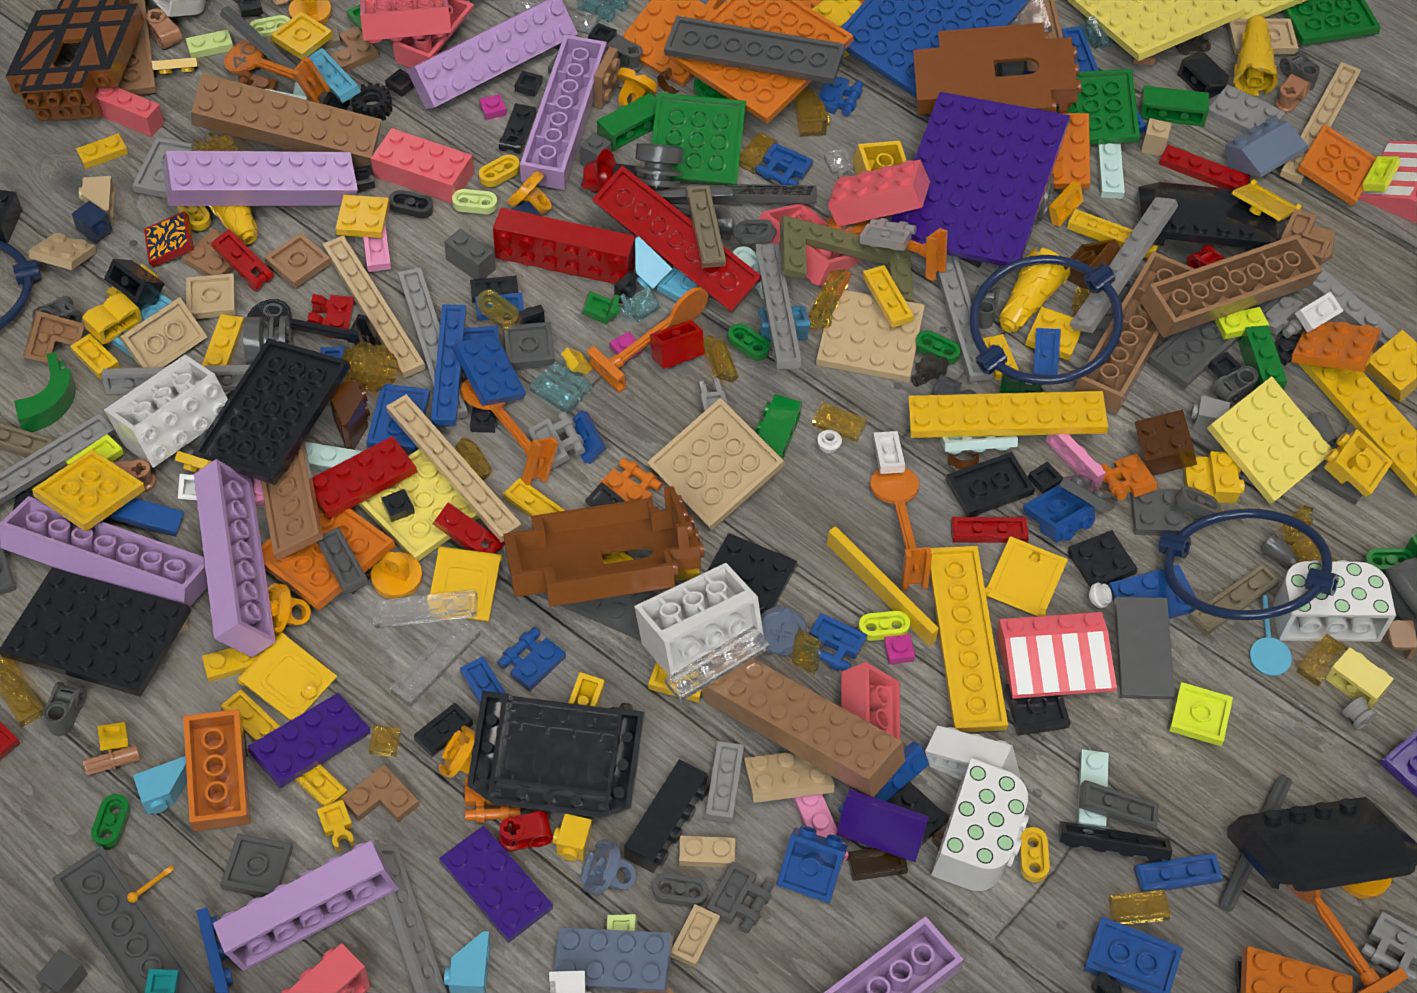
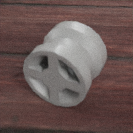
M1364 697L1357 698L1351 702L1342 712L1346 718H1350L1353 721V727L1356 730L1365 727L1377 716V712L1367 706V701Z

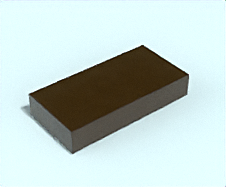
M876 848L848 852V862L853 881L907 874L906 859Z

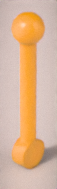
M170 865L136 892L128 893L127 900L130 903H135L138 900V896L175 870V868Z

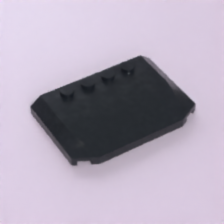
M1157 182L1138 187L1139 221L1156 197L1176 199L1178 204L1177 209L1152 245L1164 246L1165 239L1258 248L1278 241L1275 218L1264 212L1261 215H1255L1250 212L1251 205L1232 194L1235 189Z
M482 691L467 786L495 805L599 819L632 808L645 712Z
M1367 797L1344 798L1340 801L1318 802L1314 805L1293 806L1288 809L1267 810L1262 813L1242 815L1227 827L1228 839L1274 889H1279L1280 884L1294 885L1295 891L1302 892L1407 876L1415 872V866H1417V842L1382 808Z

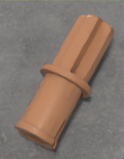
M136 744L113 752L110 749L108 753L84 759L83 767L86 775L112 768L115 771L116 767L139 762L140 758Z

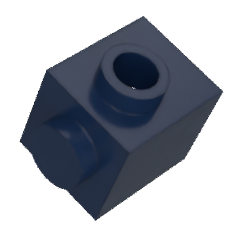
M90 201L72 213L76 229L95 243L113 230L108 214Z

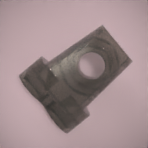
M1203 34L1175 45V47L1181 54L1188 55L1193 51H1209L1211 43L1209 40H1205Z
M933 352L927 353L920 362L915 364V374L911 376L913 385L918 387L926 384L933 378L938 380L940 374L945 376L949 361L945 357L938 358Z

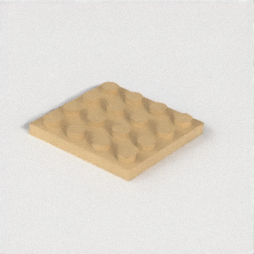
M833 288L816 365L910 382L916 352V336L920 332L925 305L906 301L914 315L913 322L891 328L873 295Z
M721 398L647 462L650 468L668 486H674L676 494L682 496V501L711 531L786 465L784 460Z

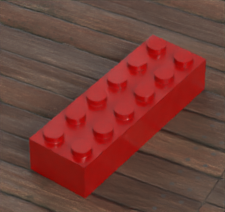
M502 207L493 225L495 258L503 261H511L572 276L608 282L614 285L629 271L633 273L635 269V236Z

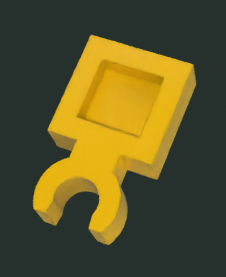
M343 800L316 809L326 837L333 835L332 843L337 852L340 851L339 842L342 839H347L350 846H354L353 835L348 831L353 826Z

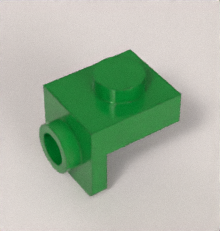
M589 291L581 314L607 325L612 317H617L621 305L618 304L620 296L615 294L611 300Z

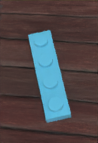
M323 48L307 57L312 60L333 94L342 103L351 100L361 92L354 80Z

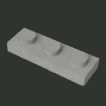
M717 741L705 819L733 822L744 745Z

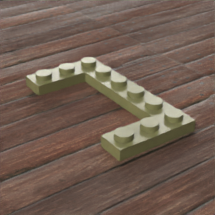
M785 215L780 219L782 275L802 280L807 274L806 245L886 265V269L905 301H914L910 250L894 251L889 248L871 247L860 244L859 234Z

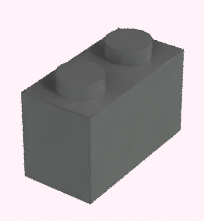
M461 228L444 241L446 260L473 279L486 278L496 270L494 251Z

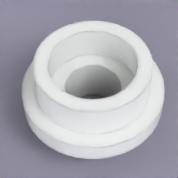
M825 430L818 435L817 443L823 452L834 453L840 448L842 438L836 431Z
M1095 583L1091 586L1089 598L1097 608H1105L1112 601V593L1108 585Z

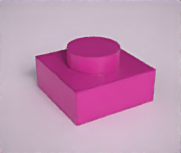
M500 94L479 99V105L486 120L507 115L506 107Z
M627 332L610 341V349L615 354H619L635 342L636 339L630 332ZM643 349L639 351L637 354H635L633 357L641 354L643 352Z
M910 634L884 637V647L889 665L914 662L915 653Z

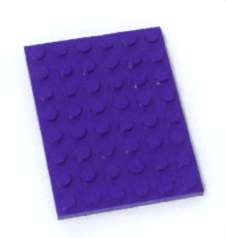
M940 92L914 161L921 159L930 180L923 207L894 214L891 222L899 223L900 221H905L909 225H915L917 227L915 235L911 234V240L921 244L926 243L927 237L939 228L947 230V255L999 266H1005L1023 258L1070 123V115Z

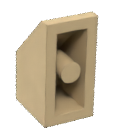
M1149 118L1141 152L1162 156L1172 123Z
M111 176L83 177L82 187H79L80 201H84V203L90 201L106 212L111 225H113L116 191Z

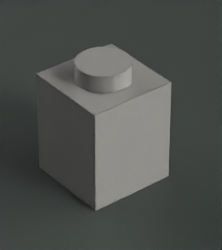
M1201 396L1199 404L1193 405L1191 418L1195 419L1193 429L1209 432L1207 427L1229 410L1230 402Z

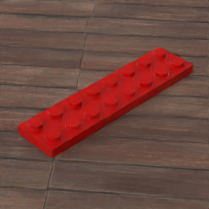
M624 166L617 170L592 199L594 204L634 236H639L659 256L698 287L704 288L709 296L731 313L735 311L761 281V275L725 246H723L726 258L725 266L702 268L692 220Z

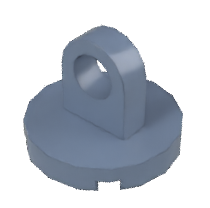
M777 606L766 610L761 615L763 636L756 640L759 646L767 653L772 654L773 652L779 653V655H789L804 645L807 636V624L804 617L797 610Z
M607 839L597 842L595 847L598 848L594 853L590 852L582 868L581 883L585 884L583 890L598 896L608 887L615 890L630 888L636 880L635 869L630 863L620 859L618 844ZM619 868L626 875L623 883H620L616 876Z

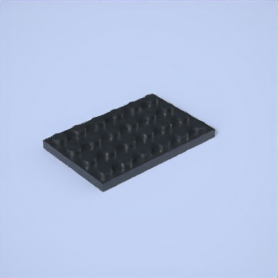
M268 338L191 455L209 461L217 459L231 467L238 474L276 485L351 365L348 360Z
M52 567L1 645L0 655L8 659L141 697L191 613L189 605Z

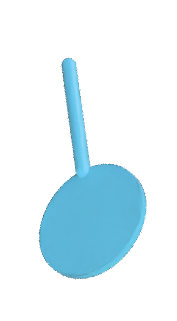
M1267 595L1262 596L1263 609L1268 608ZM1264 619L1266 638H1261L1252 645L1250 660L1252 665L1262 674L1278 676L1289 669L1292 656L1290 650L1283 642L1271 638L1270 620Z

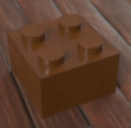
M1183 409L1135 421L1145 465L1152 476L1197 465Z

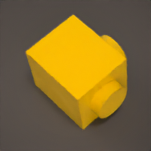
M569 814L564 815L561 828L556 827L553 836V844H556L557 855L568 861H584L592 834L591 819Z

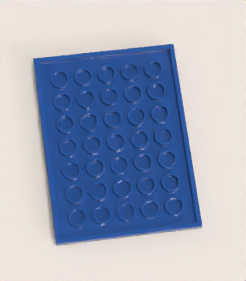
M865 0L841 27L854 36V41L845 51L916 97L913 50L939 48L938 31L1008 26L1031 0Z

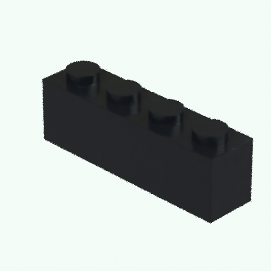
M680 759L678 760L625 844V859L654 873L658 865L663 866L669 855L667 850L671 843L676 844L683 831L681 827L685 821L690 822L696 811L695 804L699 799L703 800L709 790L707 773Z

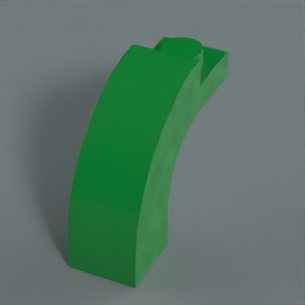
M56 352L46 354L50 370V381L46 388L34 396L14 401L18 421L23 430L35 432L52 425L63 417L73 403L76 393L75 381L70 368L66 369L64 360L59 361Z

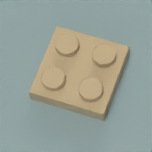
M54 233L29 250V258L73 270L96 254V245L87 243L82 239H72L64 234Z
M234 273L186 278V306L195 319L219 317L220 314L236 316Z

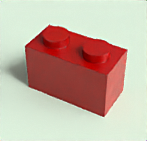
M692 320L649 334L652 359L662 369L671 368L676 364L693 360L705 354L703 330Z

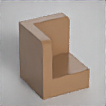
M1393 620L1381 642H1390L1393 650H1404L1405 659H1412L1417 651L1413 620Z

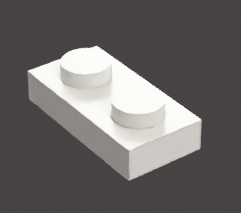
M1330 291L1297 311L1295 315L1307 333L1343 312V309Z
M898 431L873 432V443L880 474L905 472V462Z

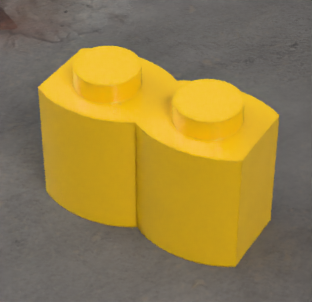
M123 293L110 296L103 305L89 309L82 317L85 328L102 344L113 341L122 332L130 330L142 321L140 309Z

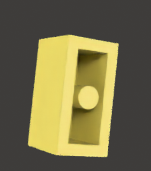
M1349 647L1331 668L1325 680L1353 700L1364 697L1367 701V706L1372 709L1386 693L1394 678L1388 675L1385 670L1378 668L1367 660L1363 654Z

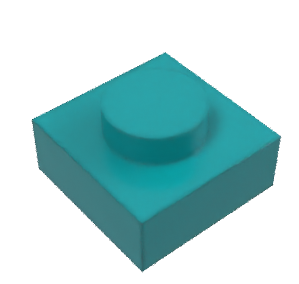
M149 969L145 993H177L180 979L179 971Z

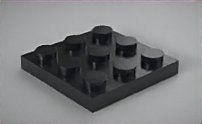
M728 533L707 571L727 563L758 596L760 615H762L766 610L776 607L797 567V561Z

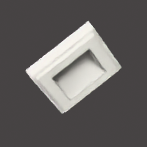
M180 474L178 499L197 500L194 475Z

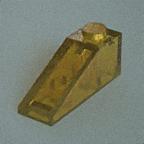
M807 86L793 99L800 137L826 135L827 126L831 124L830 113H826L825 104Z

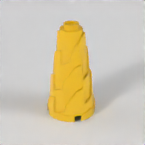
M1254 15L1247 20L1245 32L1242 35L1241 49L1238 53L1237 64H1235L1233 85L1235 83V88L1249 95L1259 96V91L1264 90V94H1267L1276 87L1278 73L1268 23L1262 16Z
M209 206L227 230L230 229L245 245L256 241L258 227L251 214L250 206Z
M1042 247L1039 252H1036V248H1033L1026 257L1060 255ZM1039 264L1022 268L1010 297L1000 313V327L1008 333L1016 332L1019 328L1022 329L1030 317L1038 311L1062 284H1065L1071 273L1070 268L1068 267L1065 270L1064 266L1053 264Z

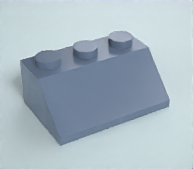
M1271 117L1259 126L1252 127L1247 133L1235 137L1233 141L1225 145L1229 168L1262 177L1308 150V145L1288 121Z

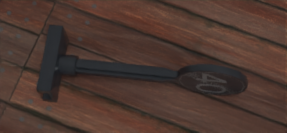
M279 299L261 301L247 315V317L262 316L266 327H269L271 316H276L278 326L280 317L288 316L291 329L343 339L349 343H354L361 358L366 362L372 363L373 361L370 353L372 347H380L381 345L366 315L358 314L351 329L348 330L292 319L290 307L286 302Z

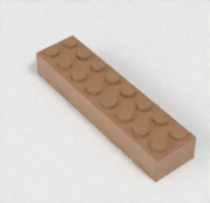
M202 73L191 110V123L193 126L295 152H351L353 166L358 168L371 166V157L375 152L381 126V119L204 73Z
M1297 234L1152 283L1139 301L1162 337L1165 338L1307 288L1312 285L1323 270Z
M1154 251L1152 252L1121 304L1123 310V329L1115 350L1100 367L1090 374L1077 379L1074 392L1103 391L1106 410L1115 414L1119 412L1146 365L1149 356L1162 337L1139 299L1150 284L1194 270V268ZM1114 318L1087 363L1098 356L1108 343L1113 330Z
M737 649L727 653L699 682L706 703L865 795L875 797L906 761L901 740Z

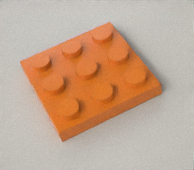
M1324 124L1296 170L1353 206L1364 190L1362 184L1376 157Z
M1327 321L1309 333L1304 329L1292 354V362L1365 372L1381 336V328L1371 325L1360 326L1347 322Z

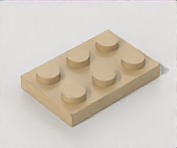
M1236 19L1227 23L1234 55H1238L1240 52L1242 35L1245 32L1248 19ZM1265 19L1268 23L1269 34H1271L1274 54H1295L1298 51V44L1291 19Z
M178 297L119 336V338L140 368H155L166 366L207 338V336L185 303Z
M792 752L744 758V767L753 803L834 793L832 775Z

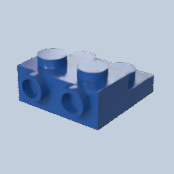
M1059 485L1023 505L1024 513L1040 524V532L1056 543L1063 539L1065 541L1070 540L1075 532L1082 528L1089 529L1095 521L1094 506Z
M801 826L800 829L795 827L789 840L776 885L830 903L848 845L843 844V839L839 836L830 834L825 838L817 835V831L812 827Z

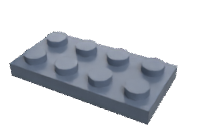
M560 927L554 972L585 971L586 989L667 993L673 935L667 932Z

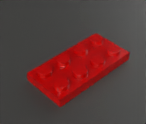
M391 436L312 477L317 504L327 518L331 519L418 472L414 463L396 439Z

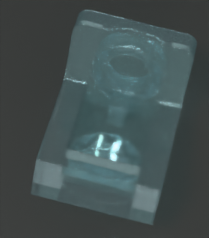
M1096 16L1087 18L1082 29L1091 47L1097 49L1110 46L1113 43V39L1105 33Z
M647 287L630 299L625 294L620 296L623 302L621 305L623 312L627 317L632 316L637 323L661 308L650 287Z

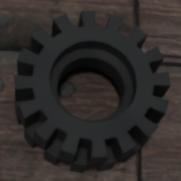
M368 83V86L362 84L361 92L351 99L353 112L375 117L383 121L386 120V116L389 117L391 115V94L384 85L380 87L379 83H375V86H372V83ZM372 101L378 102V103L373 104V105H368V104H366V103L372 102Z

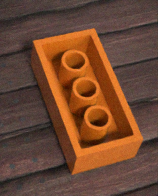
M235 709L183 716L189 821L193 830L202 831L251 824L244 726L240 710Z

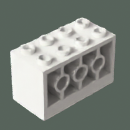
M184 355L111 404L104 411L124 447L140 459L146 460L154 468L203 434L210 427L228 399L216 375L187 355Z
M727 563L634 606L642 645L671 680L763 636L758 596Z

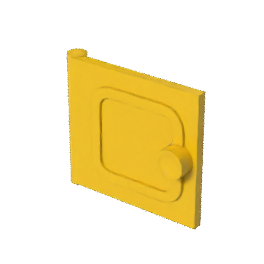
M1255 179L1250 184L1235 189L1232 192L1234 196L1251 205L1249 211L1253 214L1261 215L1264 212L1278 221L1291 216L1294 209L1301 211L1302 205H1294L1258 185V181Z
M1010 536L992 578L985 588L986 596L1032 615L1046 616L1047 607L1068 559Z
M439 546L426 613L489 622L499 567L503 560L502 555Z
M280 633L275 638L276 642L267 647L239 676L237 682L242 686L245 685L291 721L306 712L334 682L337 675L294 643L284 633Z

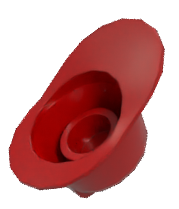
M602 149L596 160L584 166L581 183L583 189L599 192L612 177L616 161L609 149Z

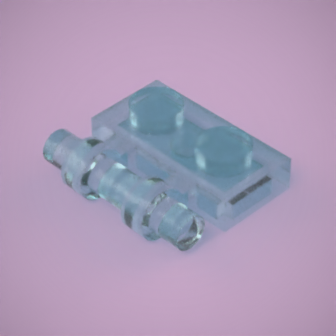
M553 363L550 370L554 374L544 370L530 384V391L559 410L569 414L583 400L581 391L589 395L593 391V386L588 384L587 379L582 376L577 377L571 373V370L565 365L560 366L557 363Z

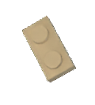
M680 836L679 866L729 868L731 862L735 863V838Z
M695 904L672 947L671 957L696 969L720 921V915Z

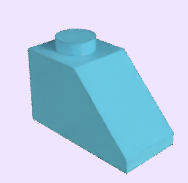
M638 236L635 239V273L639 276L636 280L645 289L648 287L653 289L672 268Z
M186 756L133 775L147 815L163 812L176 803L187 784Z
M489 931L480 933L451 957V967L445 968L444 985H449L450 993H486L491 943Z

